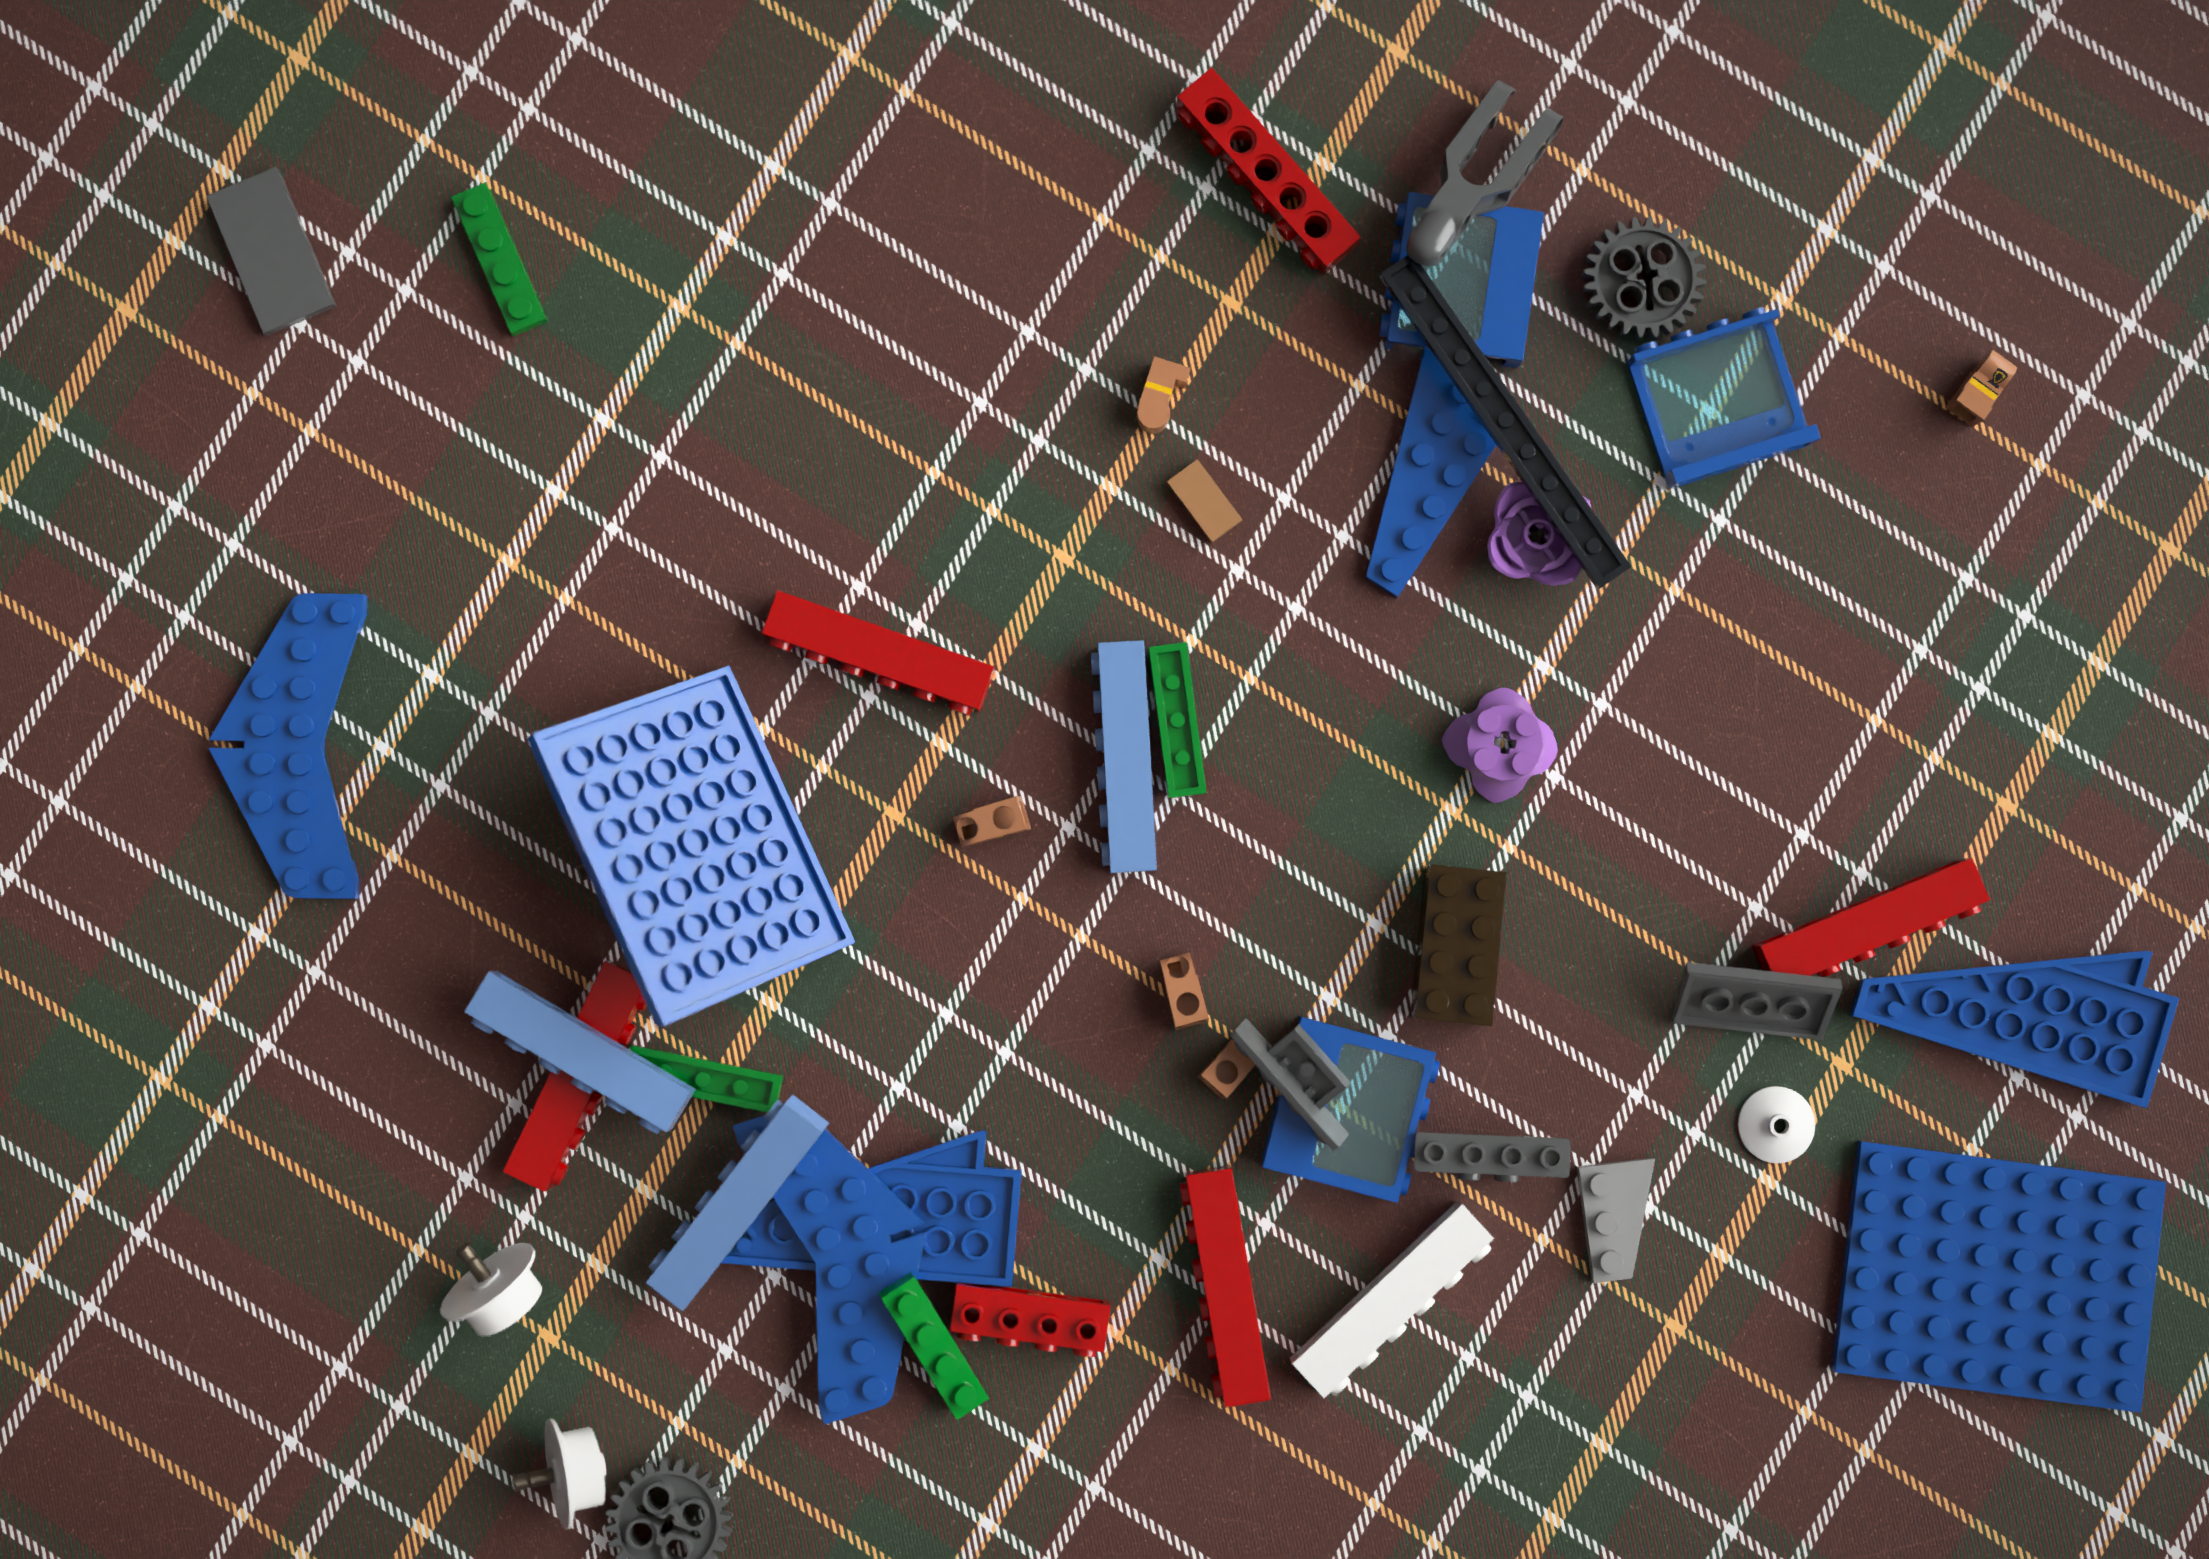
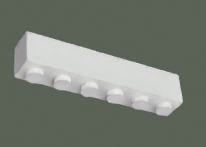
M1456 1201L1290 1357L1292 1364L1323 1398L1329 1393L1333 1396L1337 1395L1349 1384L1350 1379L1348 1376L1358 1366L1364 1369L1376 1359L1379 1354L1376 1349L1386 1340L1391 1343L1402 1335L1407 1328L1404 1323L1413 1314L1416 1313L1417 1316L1424 1314L1434 1304L1435 1300L1432 1297L1442 1287L1448 1290L1461 1279L1463 1273L1460 1270L1471 1260L1477 1263L1484 1258L1491 1250L1488 1244L1494 1238L1463 1204Z

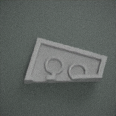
M1653 1157L1577 1166L1589 1267L1593 1283L1632 1279L1654 1168L1655 1158Z

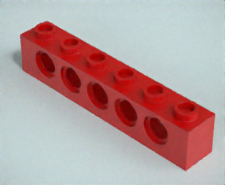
M1212 67L1177 96L1176 108L1178 111H1176V115L1189 130L1193 127L1203 138L1201 143L1205 150L1212 157L1219 156L1227 165L1225 170L1232 181L1238 186L1245 185L1252 193L1250 199L1255 207L1262 214L1268 212L1277 222L1275 228L1287 242L1292 240L1302 250L1300 257L1311 270L1318 269L1325 275L1358 246L1361 236ZM1212 111H1218L1224 115L1226 120L1221 124L1215 125L1208 122L1205 116ZM1242 139L1250 145V149L1247 152L1238 153L1231 148L1230 144L1234 140ZM1261 167H1267L1274 172L1275 177L1270 181H1262L1256 176L1255 171ZM1286 195L1294 196L1298 199L1300 206L1292 210L1286 209L1281 205L1280 199ZM1316 223L1323 228L1325 234L1319 238H1313L1305 232L1304 227L1308 224Z

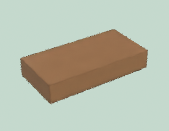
M1198 459L1167 481V485L1211 544L1242 522L1243 519Z

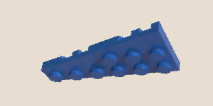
M1424 348L1388 492L1385 497L1379 527L1365 579L1396 599L1496 447L1495 442L1429 348Z

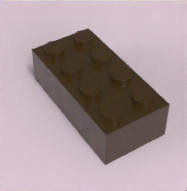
M1432 864L1425 865L1410 1017L1493 1026L1507 872Z

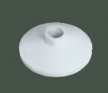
M1779 1086L1766 1087L1753 1093L1744 1102L1738 1116V1132L1746 1149L1758 1159L1770 1163H1785L1796 1159L1807 1150L1814 1136L1815 1119L1808 1102L1797 1092ZM1782 1118L1786 1123V1128L1783 1132L1777 1133L1774 1129V1123L1777 1119Z

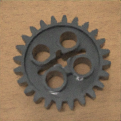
M1652 216L1645 220L1643 226H1640L1638 219L1633 217L1629 222V229L1619 221L1614 227L1615 234L1606 229L1601 235L1604 243L1595 241L1591 248L1597 255L1588 254L1584 260L1585 263L1593 267L1585 269L1581 274L1582 278L1591 280L1590 283L1583 287L1582 293H1593L1594 296L1586 305L1587 307L1599 306L1601 309L1595 317L1596 321L1605 316L1610 319L1606 330H1611L1616 324L1621 326L1620 337L1622 338L1630 330H1634L1635 341H1639L1644 332L1647 331L1652 341L1658 337L1659 328L1668 336L1673 332L1672 323L1681 328L1686 323L1683 314L1692 317L1697 311L1691 303H1699L1704 297L1695 290L1703 288L1707 283L1706 280L1697 277L1698 274L1704 271L1706 265L1694 263V260L1701 254V251L1694 250L1689 252L1687 247L1691 244L1693 238L1689 237L1683 241L1678 239L1681 227H1677L1670 233L1667 231V220L1665 219L1658 228L1654 227ZM1635 247H1640V248H1641V251H1642L1641 262H1640L1639 255H1638L1637 251L1635 250ZM1651 251H1662L1666 255L1667 264L1659 265L1655 263L1651 258ZM1622 256L1629 261L1630 270L1621 271L1617 269L1614 265L1613 257ZM1641 271L1644 278L1651 279L1647 286L1644 280H1637V276ZM1665 286L1673 292L1674 300L1671 302L1662 300L1658 295V287ZM1620 294H1632L1636 298L1637 307L1628 308L1624 306L1620 300ZM1646 296L1648 298L1650 306L1652 307V311H1648L1646 309Z
M667 1456L663 1457L658 1469L654 1462L649 1460L645 1464L646 1474L635 1467L631 1471L634 1482L623 1478L619 1483L625 1493L614 1492L610 1497L619 1506L609 1507L606 1510V1515L615 1518V1521L608 1523L605 1531L616 1533V1536L608 1543V1546H620L622 1549L615 1559H719L713 1550L720 1552L726 1550L728 1545L720 1537L730 1536L732 1528L723 1525V1522L729 1521L733 1517V1512L722 1511V1507L729 1502L730 1497L717 1496L718 1491L723 1485L722 1482L710 1485L708 1481L712 1471L709 1470L702 1476L698 1475V1462H695L689 1470L684 1469L683 1457L678 1459L674 1467L670 1466ZM654 1487L664 1488L669 1494V1502L666 1504L655 1502L651 1497V1489ZM692 1503L698 1504L704 1510V1518L697 1521L692 1520L686 1513V1506ZM638 1506H645V1508L651 1513H643L639 1511ZM668 1514L674 1516V1525L671 1529L664 1526L666 1521L664 1518ZM642 1522L649 1525L653 1534L652 1538L646 1540L639 1538L634 1530L635 1524ZM688 1530L698 1531L701 1536L696 1538ZM674 1539L682 1540L687 1546L688 1553L684 1556L675 1555L670 1550L669 1542Z

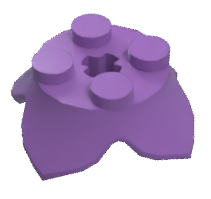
M1522 482L1508 483L1495 503V528L1487 544L1491 565L1507 577L1515 579L1531 578L1549 586L1565 585L1574 582L1582 567ZM1584 497L1586 502L1591 507L1590 500ZM1532 527L1534 531L1542 530L1545 533V536L1541 539L1544 542L1543 545L1530 541L1528 537L1531 534L1528 531L1529 528Z
M1506 687L1487 693L1480 700L1477 709L1472 713L1461 715L1455 719L1441 739L1448 757L1456 765L1466 768L1471 773L1472 784L1476 791L1492 803L1502 802L1516 796L1531 776L1541 774L1550 767L1558 752L1557 742L1552 730L1546 723L1535 716L1531 705L1522 695ZM1501 733L1507 735V740L1512 741V748L1506 749V754L1500 753V747L1494 745V739L1501 738Z

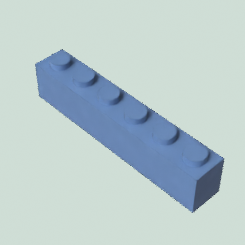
M1144 640L1098 643V652L1091 653L1092 675H1100V690L1093 691L1094 713H1102V728L1095 729L1096 751H1104V766L1097 767L1098 789H1106L1107 804L1099 805L1100 828L1108 827L1109 843H1101L1102 866L1110 865V873L1156 871Z
M489 971L465 1010L467 1014L474 1017L471 1023L477 1028L489 1034L496 1030L507 1037L505 1044L523 1054L529 1050L541 1057L538 1061L541 1066L556 1074L563 1070L574 1077L571 1083L590 1094L594 1090L607 1097L605 1103L623 1114L630 1110L641 1117L638 1121L639 1124L654 1133L659 1134L660 1130L668 1132L673 1129L696 1090L499 971Z
M794 1095L785 1104L777 1100L764 1117L769 1122L768 1126L761 1134L756 1130L753 1131L741 1147L746 1152L744 1157L738 1164L734 1160L729 1162L718 1176V1179L723 1182L716 1193L708 1190L695 1206V1209L700 1212L692 1223L685 1219L671 1237L677 1242L672 1250L667 1252L665 1249H662L650 1264L649 1268L654 1273L646 1283L681 1311H684L829 1125L828 1121Z

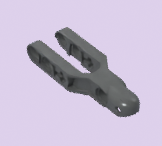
M1498 80L1445 150V157L1440 168L1442 187L1409 236L1406 246L1409 257L1416 263L1425 266H1435L1441 263L1475 216L1504 208L1557 135L1564 121V116L1547 107L1491 184L1474 185L1469 183L1460 173L1476 153L1480 140L1489 128L1493 129L1495 127L1500 112L1510 95L1515 94L1516 91L1513 87Z

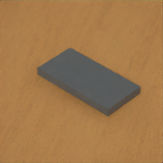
M277 167L206 196L262 332L266 336L337 307L285 181Z
M1686 962L1669 1013L1670 1023L1823 1040L1842 992L1841 979Z

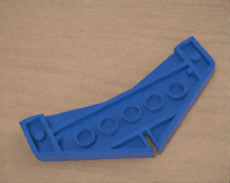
M304 593L295 596L290 601L209 738L210 741L244 742V748H209L281 889L286 895L293 898L359 899V877L355 861L351 859L325 758V736L357 635L361 634L367 616V596L364 594Z
M766 1115L733 1125L740 1148L754 1130L761 1134L768 1126L769 1122L764 1119ZM825 1128L773 1195L777 1205L816 1263L818 1399L824 1425L884 1406L892 1398L905 1337L878 1293L910 1272L917 1280L927 1232L926 1230L895 1241L891 1240L890 1235L924 1225V1222Z

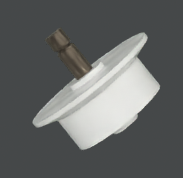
M469 1243L461 1245L455 1253L462 1262H465V1266L469 1271L448 1292L442 1302L440 1312L447 1321L466 1319L479 1336L493 1335L512 1325L529 1311L542 1292L541 1284L530 1271V1267L535 1259L534 1248L528 1243H518L505 1247L482 1261L475 1254L476 1252Z
M551 1418L547 1419L545 1423V1453L548 1468L528 1472L527 1474L513 1475L512 1482L514 1491L550 1484L559 1520L563 1528L567 1530L572 1528L575 1511L604 1504L606 1465L591 1427L561 1432L555 1420Z

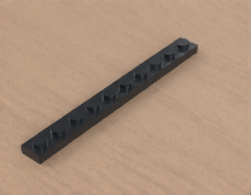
M1407 255L1383 271L1379 277L1596 589L1599 590L1632 566L1422 265L1416 263Z

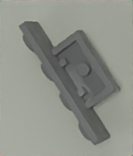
M1245 1018L1230 1034L1236 1048L1241 1054L1249 1057L1257 1065L1262 1077L1268 1084L1275 1086L1286 1098L1289 1108L1295 1114L1301 1115L1312 1127L1315 1137L1322 1144L1328 1145L1332 1151H1336L1341 1147L1349 1134L1325 1105L1344 1091L1351 1082L1299 1024L1271 1046L1251 1022Z
M1416 1132L1414 1140V1169L1420 1172L1457 1173V1179L1480 1180V1174L1495 1175L1496 1181L1519 1182V1176L1567 1178L1570 1175L1571 1142L1567 1138Z

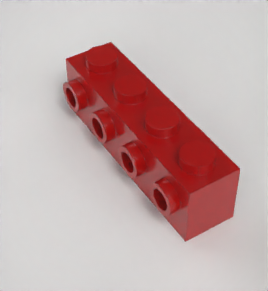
M957 1283L950 1331L958 1332L959 1339L968 1341H981V1336L997 1338L996 1343L1004 1346L1017 1347L1020 1341L1035 1343L1034 1348L1041 1351L1057 1352L1058 1346L1073 1348V1354L1078 1356L1095 1357L1096 1351H1105L1111 1303L1108 1300L1014 1287Z

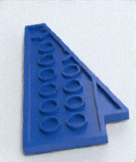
M2141 950L1864 978L1859 980L1849 1016L2135 1106L2148 1108L2179 998L2143 987L2153 952Z
M979 1130L868 1168L924 1222V1225L890 1235L891 1240L895 1241L927 1230L917 1279L1012 1287L1022 1169L984 1166L987 1130ZM771 1200L766 1204L721 1262L726 1264L816 1271L815 1261L775 1200Z

